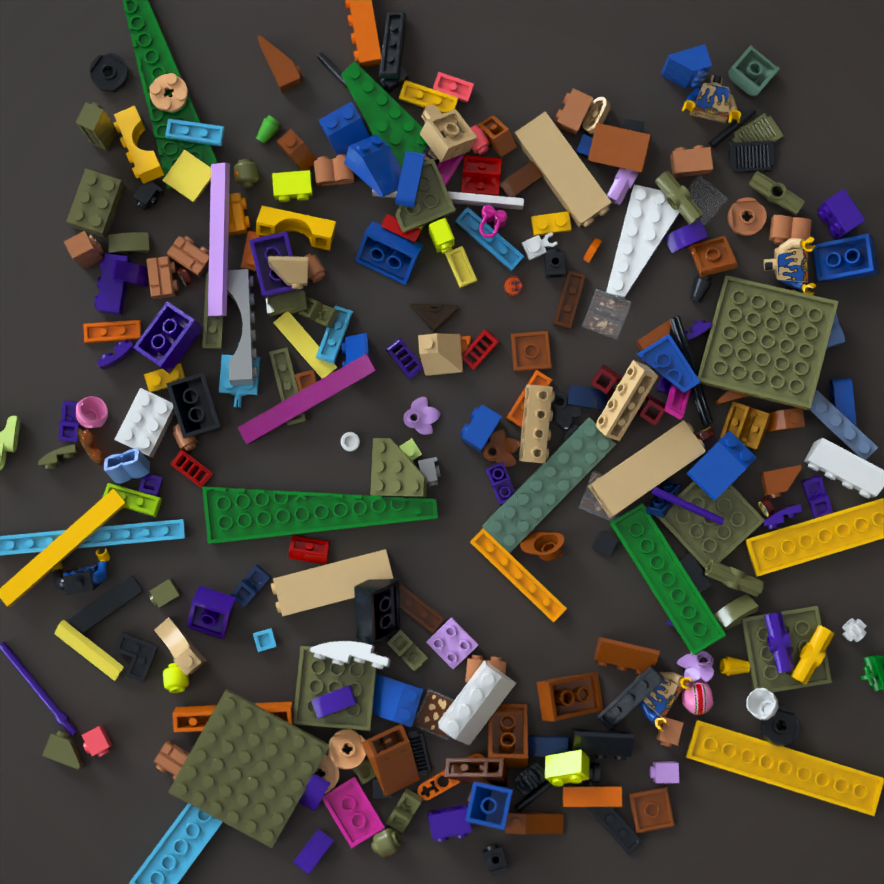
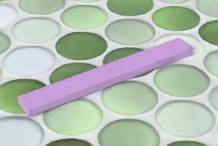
M226 162L211 164L209 317L227 316L230 164Z

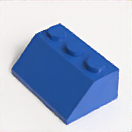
M700 45L668 55L661 72L662 77L684 88L691 87L695 89L702 86L712 67L706 45Z
M372 221L364 233L355 262L406 285L424 245L417 241L412 242L381 227V224Z

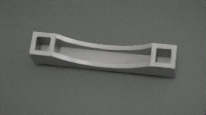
M248 269L228 270L227 293L238 306L243 323L239 346L229 361V381L231 386L255 384L254 378H258L257 366H254V360L257 359V350L253 348V341H256V330H252V323H255L256 320L255 311L252 312L251 306L255 305L254 293H251V287H254V277L250 275Z

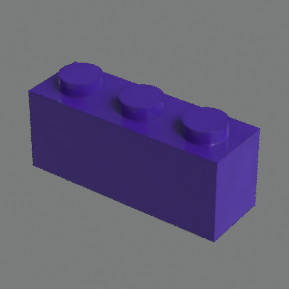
M105 253L104 258L100 262L102 275L98 277L97 288H99L98 296H95L94 306L100 313L122 316L127 282L112 280L114 260L130 263L131 260L128 256Z

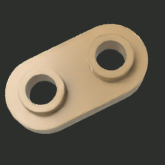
M598 97L592 102L583 120V128L590 134H594L596 123H604L610 110V103L604 97Z

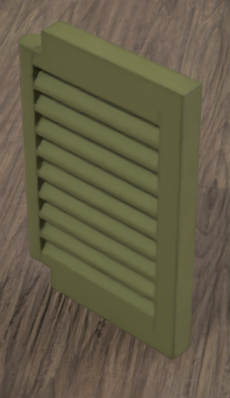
M764 113L733 132L735 138L732 140L733 142L773 140L776 142L784 135L771 116L767 118Z

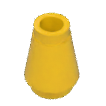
M725 657L720 660V672L726 676L749 673L750 671L749 661L732 657Z

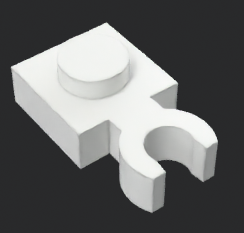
M553 233L546 234L542 240L538 235L521 243L529 261L547 253L546 247H556L557 241L554 243L548 242V238L552 237Z

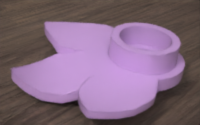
M420 397L412 402L411 409L407 410L403 416V421L406 426L415 428L418 433L428 435L433 433L431 424L439 419L441 413L436 408L428 407L427 397ZM414 415L416 417V421H412L410 416Z
M701 651L693 656L687 654L677 661L678 666L686 669L684 677H689L694 682L700 678L708 682L714 675L712 668L714 660L712 655L706 651Z

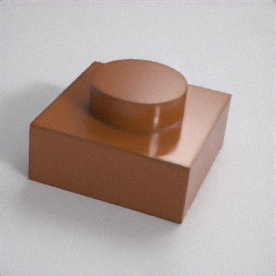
M314 370L295 374L299 392L317 382Z

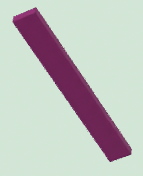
M365 354L239 426L238 429L245 443L250 444L373 374L377 369L369 354Z

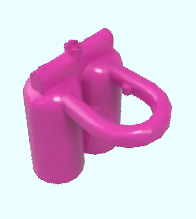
M491 205L484 206L481 213L482 221L479 226L480 234L485 238H493L499 228L505 227L507 213L503 210L496 211ZM493 221L495 228L493 233L486 234L483 231L484 224H489Z

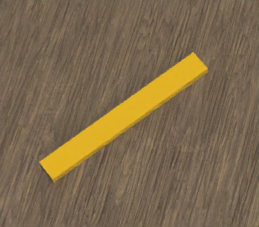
M112 489L0 588V598L7 607L10 608L127 504L115 489Z

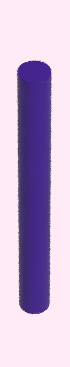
M654 487L652 494L717 524L722 525L724 522L723 517L664 490Z

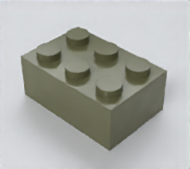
M85 168L66 222L71 227L107 238L125 184L122 180Z

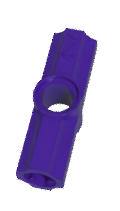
M781 612L764 615L768 632L767 642L770 652L773 653L777 673L794 670L790 652L791 641L789 634L785 631Z

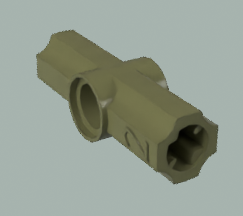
M669 171L662 173L655 180V183L666 195L669 205L674 210H678L689 225L696 223L704 215L693 202L688 189L680 186Z
M756 171L748 184L749 187L764 195L770 203L778 204L795 216L805 202L787 190L782 183H776L759 171ZM772 190H778L780 197L774 196Z
M710 560L706 565V576L723 582L722 584L730 588L744 591L755 597H758L763 590L764 582L746 575L741 570L725 566L714 560Z

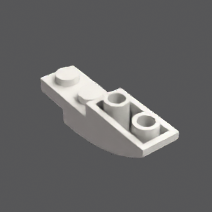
M328 642L310 648V652L315 653V658L325 660L326 657L332 658V663L342 666L344 662L349 664L351 657H354L353 661L362 664L365 663V660L372 662V666L383 669L384 666L389 667L391 662L389 658L373 654L375 648L373 645L360 642Z

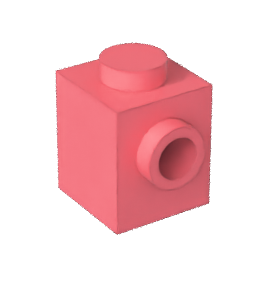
M103 725L82 735L85 741L83 746L88 754L91 753L92 756L98 754L101 757L110 752L108 748L113 746Z

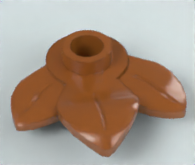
M503 429L495 431L491 435L490 443L484 446L483 455L489 461L504 462L505 467H511L516 464L512 454L518 449L520 442L512 438H506ZM491 448L496 450L495 455L489 454Z

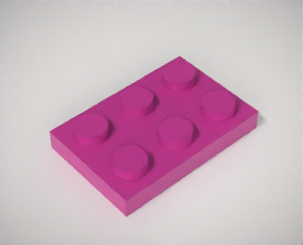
M355 776L331 790L322 798L351 848L385 828Z

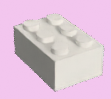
M140 388L114 440L133 449H139L143 454L153 458L175 415L172 402Z

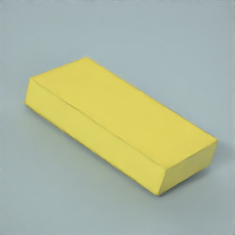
M463 246L445 253L459 288L477 282Z

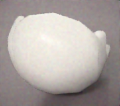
M765 688L753 690L747 698L746 707L748 711L760 720L770 719L779 708L776 696Z

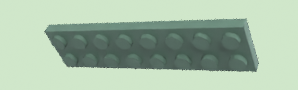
M590 417L482 525L507 552L510 553L616 445L611 438L606 437L595 426L596 423Z

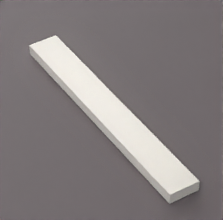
M372 189L373 196H380ZM397 191L385 197L396 198ZM448 191L454 204L491 205L497 208L523 210V198Z

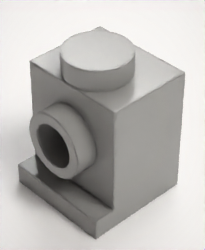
M437 457L418 461L420 471L427 477V487L438 485L437 477L441 475L439 465L435 466L434 464L438 462Z

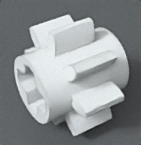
M851 618L843 625L842 628L845 632L842 635L850 642L852 640L858 642L866 635L867 632L864 628L867 625L861 619L855 621Z

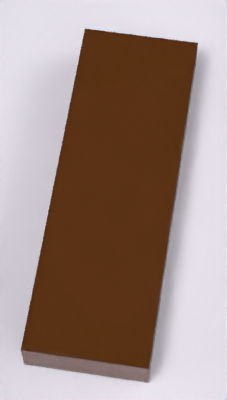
M568 270L553 325L569 330L572 329L586 279L585 274Z
M399 583L400 608L434 634L445 618Z

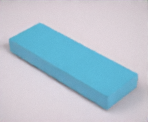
M168 119L165 138L222 147L225 127Z
M336 305L334 309L340 313L332 328H326L316 355V359L334 364L353 315V311Z

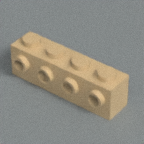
M633 360L602 414L599 416L595 426L606 437L620 441L654 385L658 375L647 365Z
M526 385L519 461L545 463L548 460L549 448H547V441L551 438L549 421L551 422L553 418L551 402L553 403L555 398V392L552 391L553 387Z

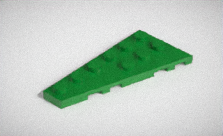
M354 61L341 74V77L357 104L372 136L377 134L389 145L402 168L406 150L423 153L428 146L420 135L423 127Z

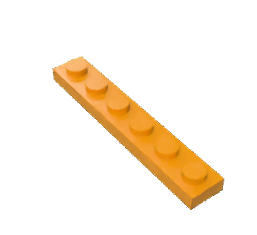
M482 529L470 541L487 560L553 623L567 609L485 529Z

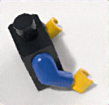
M105 548L103 554H101L99 549L96 551L100 561L98 564L63 571L62 562L52 570L56 588L63 591L66 590L67 595L95 590L107 577V561L110 560L107 549Z

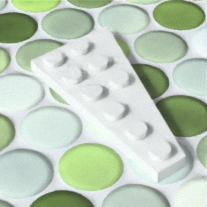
M633 185L606 294L622 298L626 297L639 274L679 215V211L674 210L669 205L666 195L661 190Z

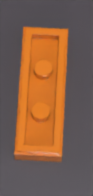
M141 320L83 324L84 343L86 344L139 340L142 336Z
M536 370L527 385L549 386L552 379ZM526 387L506 417L507 420L522 428Z
M563 786V807H622V787Z

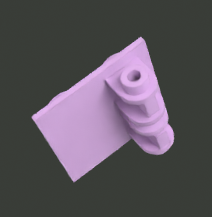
M452 617L426 642L452 669L458 666L478 646L476 641Z

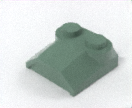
M750 45L730 68L728 73L730 80L748 95L757 96L780 68L776 67Z

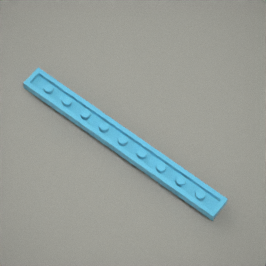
M184 519L103 526L76 549L186 539ZM66 530L0 536V556L42 552Z

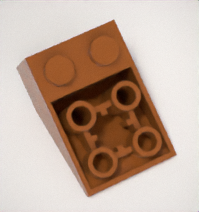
M402 724L361 742L385 797L420 780L411 745Z

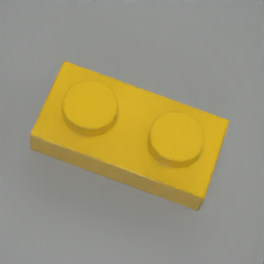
M569 211L531 217L534 236L569 232L572 230Z
M181 363L177 364L170 374L163 369L144 374L148 390L151 393L168 388L166 383L186 378Z

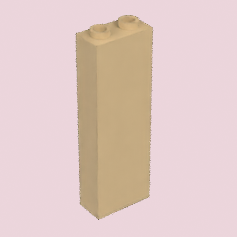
M546 111L514 133L516 142L530 161H533L543 175L545 182L566 211H569V215L579 228L583 225L587 227L594 222V217L597 215L603 216L610 210L609 207L612 202Z
M683 420L588 486L609 518L706 452L704 443L700 438H696L693 433L694 429L688 422L686 423Z
M384 549L273 578L274 583H271L273 594H277L279 602H276L278 614L282 613V616H287L355 598L354 586L366 580L394 578L387 550Z

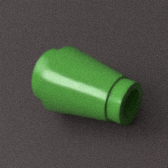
M268 115L267 118H264L256 139L266 144L280 129L281 123Z

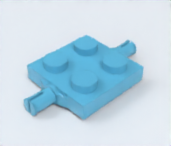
M222 354L219 393L233 395V407L237 408L238 405V408H242V397L247 395L258 396L261 358L257 357L254 360V366H257L258 378H254L255 384L231 386L229 381V361L233 355Z

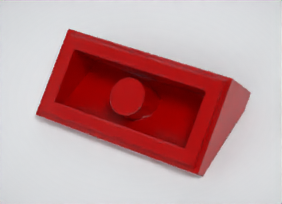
M389 214L386 215L381 227L412 242H416L421 236V229L419 228L403 234L396 217Z
M292 535L289 559L325 565L327 564L330 541Z

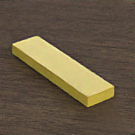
M288 311L273 322L321 379L337 369L335 364L316 359L319 346Z
M65 620L59 623L54 633L57 637L114 681L120 676L124 668L123 665Z

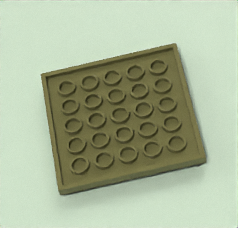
M725 275L697 376L700 384L811 410L839 301Z
M226 689L168 793L272 848L330 745Z

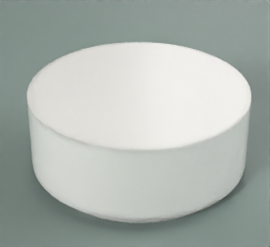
M353 432L345 433L341 438L342 448L348 452L358 449L360 445L358 435Z

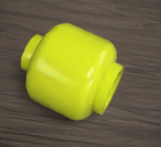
M176 663L169 664V668L163 671L164 688L169 690L170 693L185 691V688L189 685L188 675Z

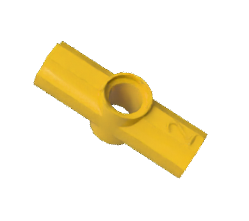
M818 625L809 643H806L799 656L800 660L793 670L791 677L807 685L815 668L821 664L825 657V650L834 635L832 631Z

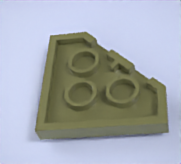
M434 159L424 162L415 207L411 208L400 205L395 216L403 234L456 212Z
M373 438L370 496L426 497L427 477L414 465L415 463L401 450L394 439Z

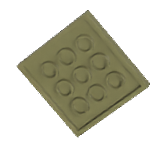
M694 481L678 497L723 517L724 522L722 525L676 504H673L664 518L656 516L704 569L710 560L720 563L765 521L732 484L713 501Z
M818 606L781 611L785 631L789 634L791 641L790 652L794 669L800 660L799 656L806 643H809L818 625L822 626ZM767 614L742 618L741 623L747 657L750 663L753 690L765 688L773 693L832 683L826 650L823 661L815 668L807 685L791 677L793 670L777 673L773 653L770 652L767 642L768 632L764 615Z
M300 646L293 724L371 731L377 668L372 666V662L365 660V663L362 664L353 661L354 657H351L350 663L344 662L342 666L332 663V658L326 657L325 660L315 658V653L310 652V646ZM351 685L357 704L318 719L311 700Z

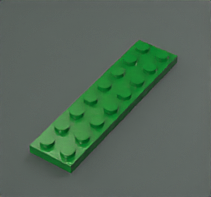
M643 503L610 522V526L692 656L726 636L651 515L646 512V507Z

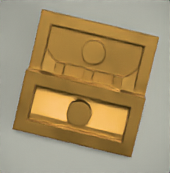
M732 402L720 438L730 430L746 447L760 451L772 414Z

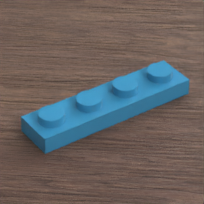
M467 207L455 220V223L512 272L522 261L524 255L498 233L493 238L483 237L479 231L482 219ZM487 223L483 226V231L486 234L493 233L494 229Z

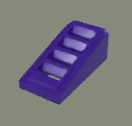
M400 337L385 349L410 380L423 370L422 363ZM401 345L402 348L394 354L393 351ZM406 351L407 354L399 360L398 357ZM411 357L413 360L404 366L403 363ZM416 363L418 366L409 372L407 369Z

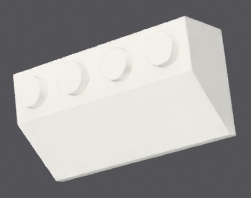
M824 438L814 441L804 460L810 469L823 471L827 478L840 480L844 487L857 489L860 491L859 494L865 498L876 497L884 487L883 469Z
M484 660L438 721L439 728L455 740L470 745L515 686L516 682Z

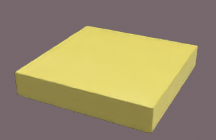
M184 150L164 177L163 182L195 203L211 181V167Z

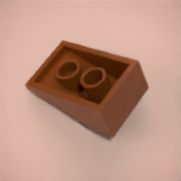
M598 672L552 678L537 682L542 721H558L603 711Z
M501 703L488 720V758H504L508 767L527 768V704Z

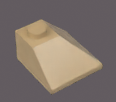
M268 256L269 267L288 286H292V289H303V286H307L308 257Z
M436 333L418 335L419 354L425 376L463 372L461 334Z

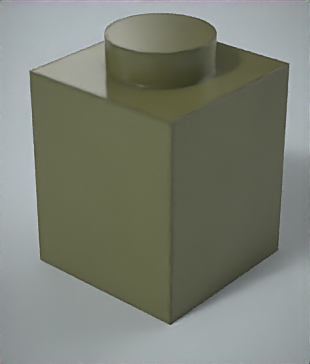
M168 579L150 590L151 596L149 597L154 606L158 605L159 608H163L181 597L182 594L173 579Z

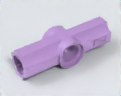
M624 168L618 170L614 178L615 181L607 194L612 204L620 206L628 189L632 187L638 176L637 171Z

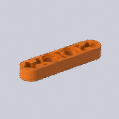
M474 753V754H472V755L466 757V758H474V757H477V758H485V757H484L482 754H480V753ZM445 770L422 782L418 787L417 793L423 800H430L462 781L449 779L447 786H439L438 778L445 776ZM434 780L435 786L439 791L435 792L434 788L430 790L429 796L426 794L422 795V787L426 786V788L433 786L430 782Z

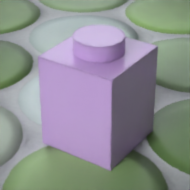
M676 761L653 762V766H650V778H653L655 783H679V763Z

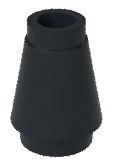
M698 273L694 277L690 299L701 303L712 285L710 283L712 278L707 276L700 277Z

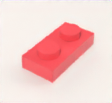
M438 72L433 90L457 97L458 100L468 103L474 83Z

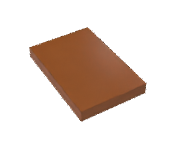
M596 123L588 160L643 173L652 135Z

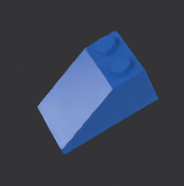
M376 134L349 145L344 163L381 197H385L398 190L402 168L387 143Z
M869 233L814 244L816 246L813 249L817 282L857 279L879 275L875 242Z
M729 430L686 474L715 501L757 457Z
M376 673L373 714L412 727L423 688Z

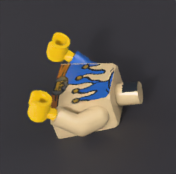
M712 75L710 84L703 83L702 87L695 88L687 97L682 108L683 112L685 109L690 110V116L723 123L727 121L728 117L729 123L732 122V119H736L737 123H739L741 118V112L738 111L734 97L729 93L730 89L721 86L723 77L719 75Z
M809 237L806 241L800 238L788 239L779 248L774 249V259H764V271L775 270V276L781 283L793 289L803 291L805 294H815L809 290V287L815 288L816 285L814 283L806 285L805 283L808 282V252L816 247L815 245L811 246L809 243H812L814 238Z
M660 672L665 680L639 704L644 716L655 724L661 732H663V729L660 728L662 723H666L669 726V723L664 718L683 688L691 690L686 685L688 681L694 682L693 679L683 677L674 672Z

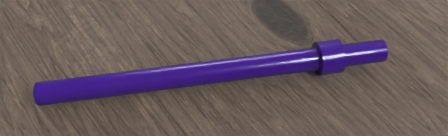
M2 642L0 644L1 651L56 717V722L62 725L70 736H73L77 730L69 722V717L66 713L61 712L8 645Z

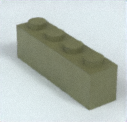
M85 102L76 124L89 142L108 151L117 134L114 123L110 121L111 118L107 116L103 107L94 102L92 104Z

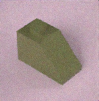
M59 730L57 733H51L42 756L78 770L83 768L82 758L74 740L68 737L69 734Z

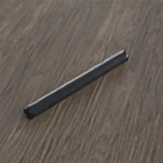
M674 316L670 318V323L678 348L696 376H698L681 317ZM698 384L691 388L702 424L704 426L713 423V419L702 384Z

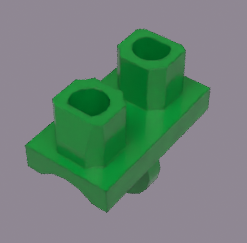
M873 655L864 657L865 667L863 668L865 674L861 675V680L867 679L869 686H872L874 691L884 690V656Z

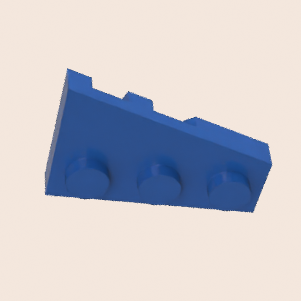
M670 334L636 354L682 393L700 384L699 379Z

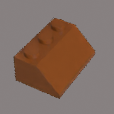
M598 637L594 660L598 661L597 665L609 667V664L617 665L616 669L627 672L628 668L635 669V674L641 675L649 666L653 665L655 667L660 651Z

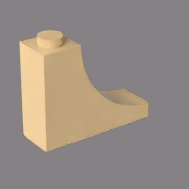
M170 617L154 630L172 653L173 661L186 675L193 674L207 662V659Z

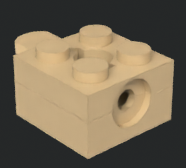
M426 106L421 116L425 121V125L420 135L440 162L470 152L477 136L458 111L455 109L442 114L437 106Z

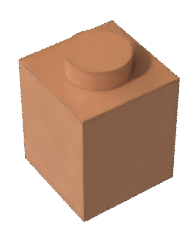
M665 717L664 719L669 723V726L666 723H662L660 728L663 729V732L658 730L656 739L661 741V745L672 748V744L678 745L683 722Z

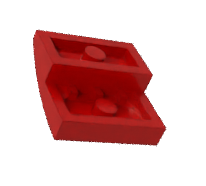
M464 155L461 193L499 196L502 159Z

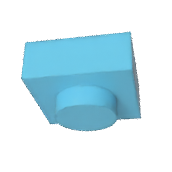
M272 628L253 633L258 652L277 647Z

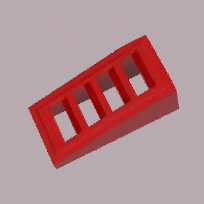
M484 329L462 354V360L475 370L500 340L489 330ZM484 336L492 342L491 345L483 339ZM479 341L487 348L486 351L478 345ZM474 347L482 354L481 357L472 350ZM470 353L477 361L473 362L467 355Z
M181 450L170 464L200 488L204 487L214 474L184 450ZM186 457V461L179 467L178 464ZM190 462H193V465L186 472L185 468ZM198 466L200 469H199V470L196 472V474L192 477V476H191L192 472H193V471L195 470V468ZM203 471H205L206 474L199 482L197 478L201 475Z

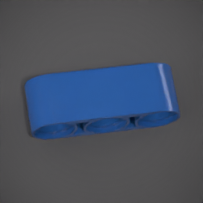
M406 150L396 195V205L415 207L425 154Z
M851 378L831 379V404L857 427Z

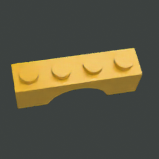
M132 106L114 114L117 121L114 122V126L118 133H122L123 137H120L123 147L128 148L129 152L126 155L129 162L135 165L132 168L135 177L140 178L143 184L164 176L154 151H145L137 147L138 139L146 129L136 107Z
M261 206L256 221V235L268 236L286 231H295L305 235L309 239L311 247L330 251L335 236L336 221Z

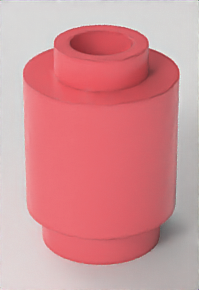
M478 125L472 126L471 130L477 136L472 150L475 154L479 153L481 155L489 150L488 146L491 143L482 128H479Z

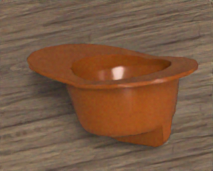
M532 532L520 542V547L525 553L538 555L544 561H552L557 557L563 556L562 545L565 539L562 534L556 532Z

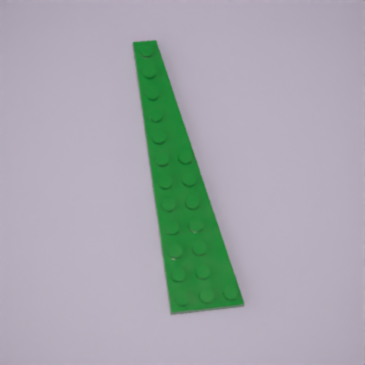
M123 0L164 177L184 150L209 167H211V164H218L210 145L165 138L168 119L200 123V120L189 95L185 106L174 113L158 110L154 106L150 98V85L159 76L173 73L180 78L181 76L149 1ZM166 90L164 96L172 97L174 90ZM166 184L168 191L173 189L172 187Z
M202 486L208 544L438 519L436 499Z

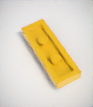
M406 80L399 95V100L426 108L428 105H435L442 114L455 110L458 102L457 97Z

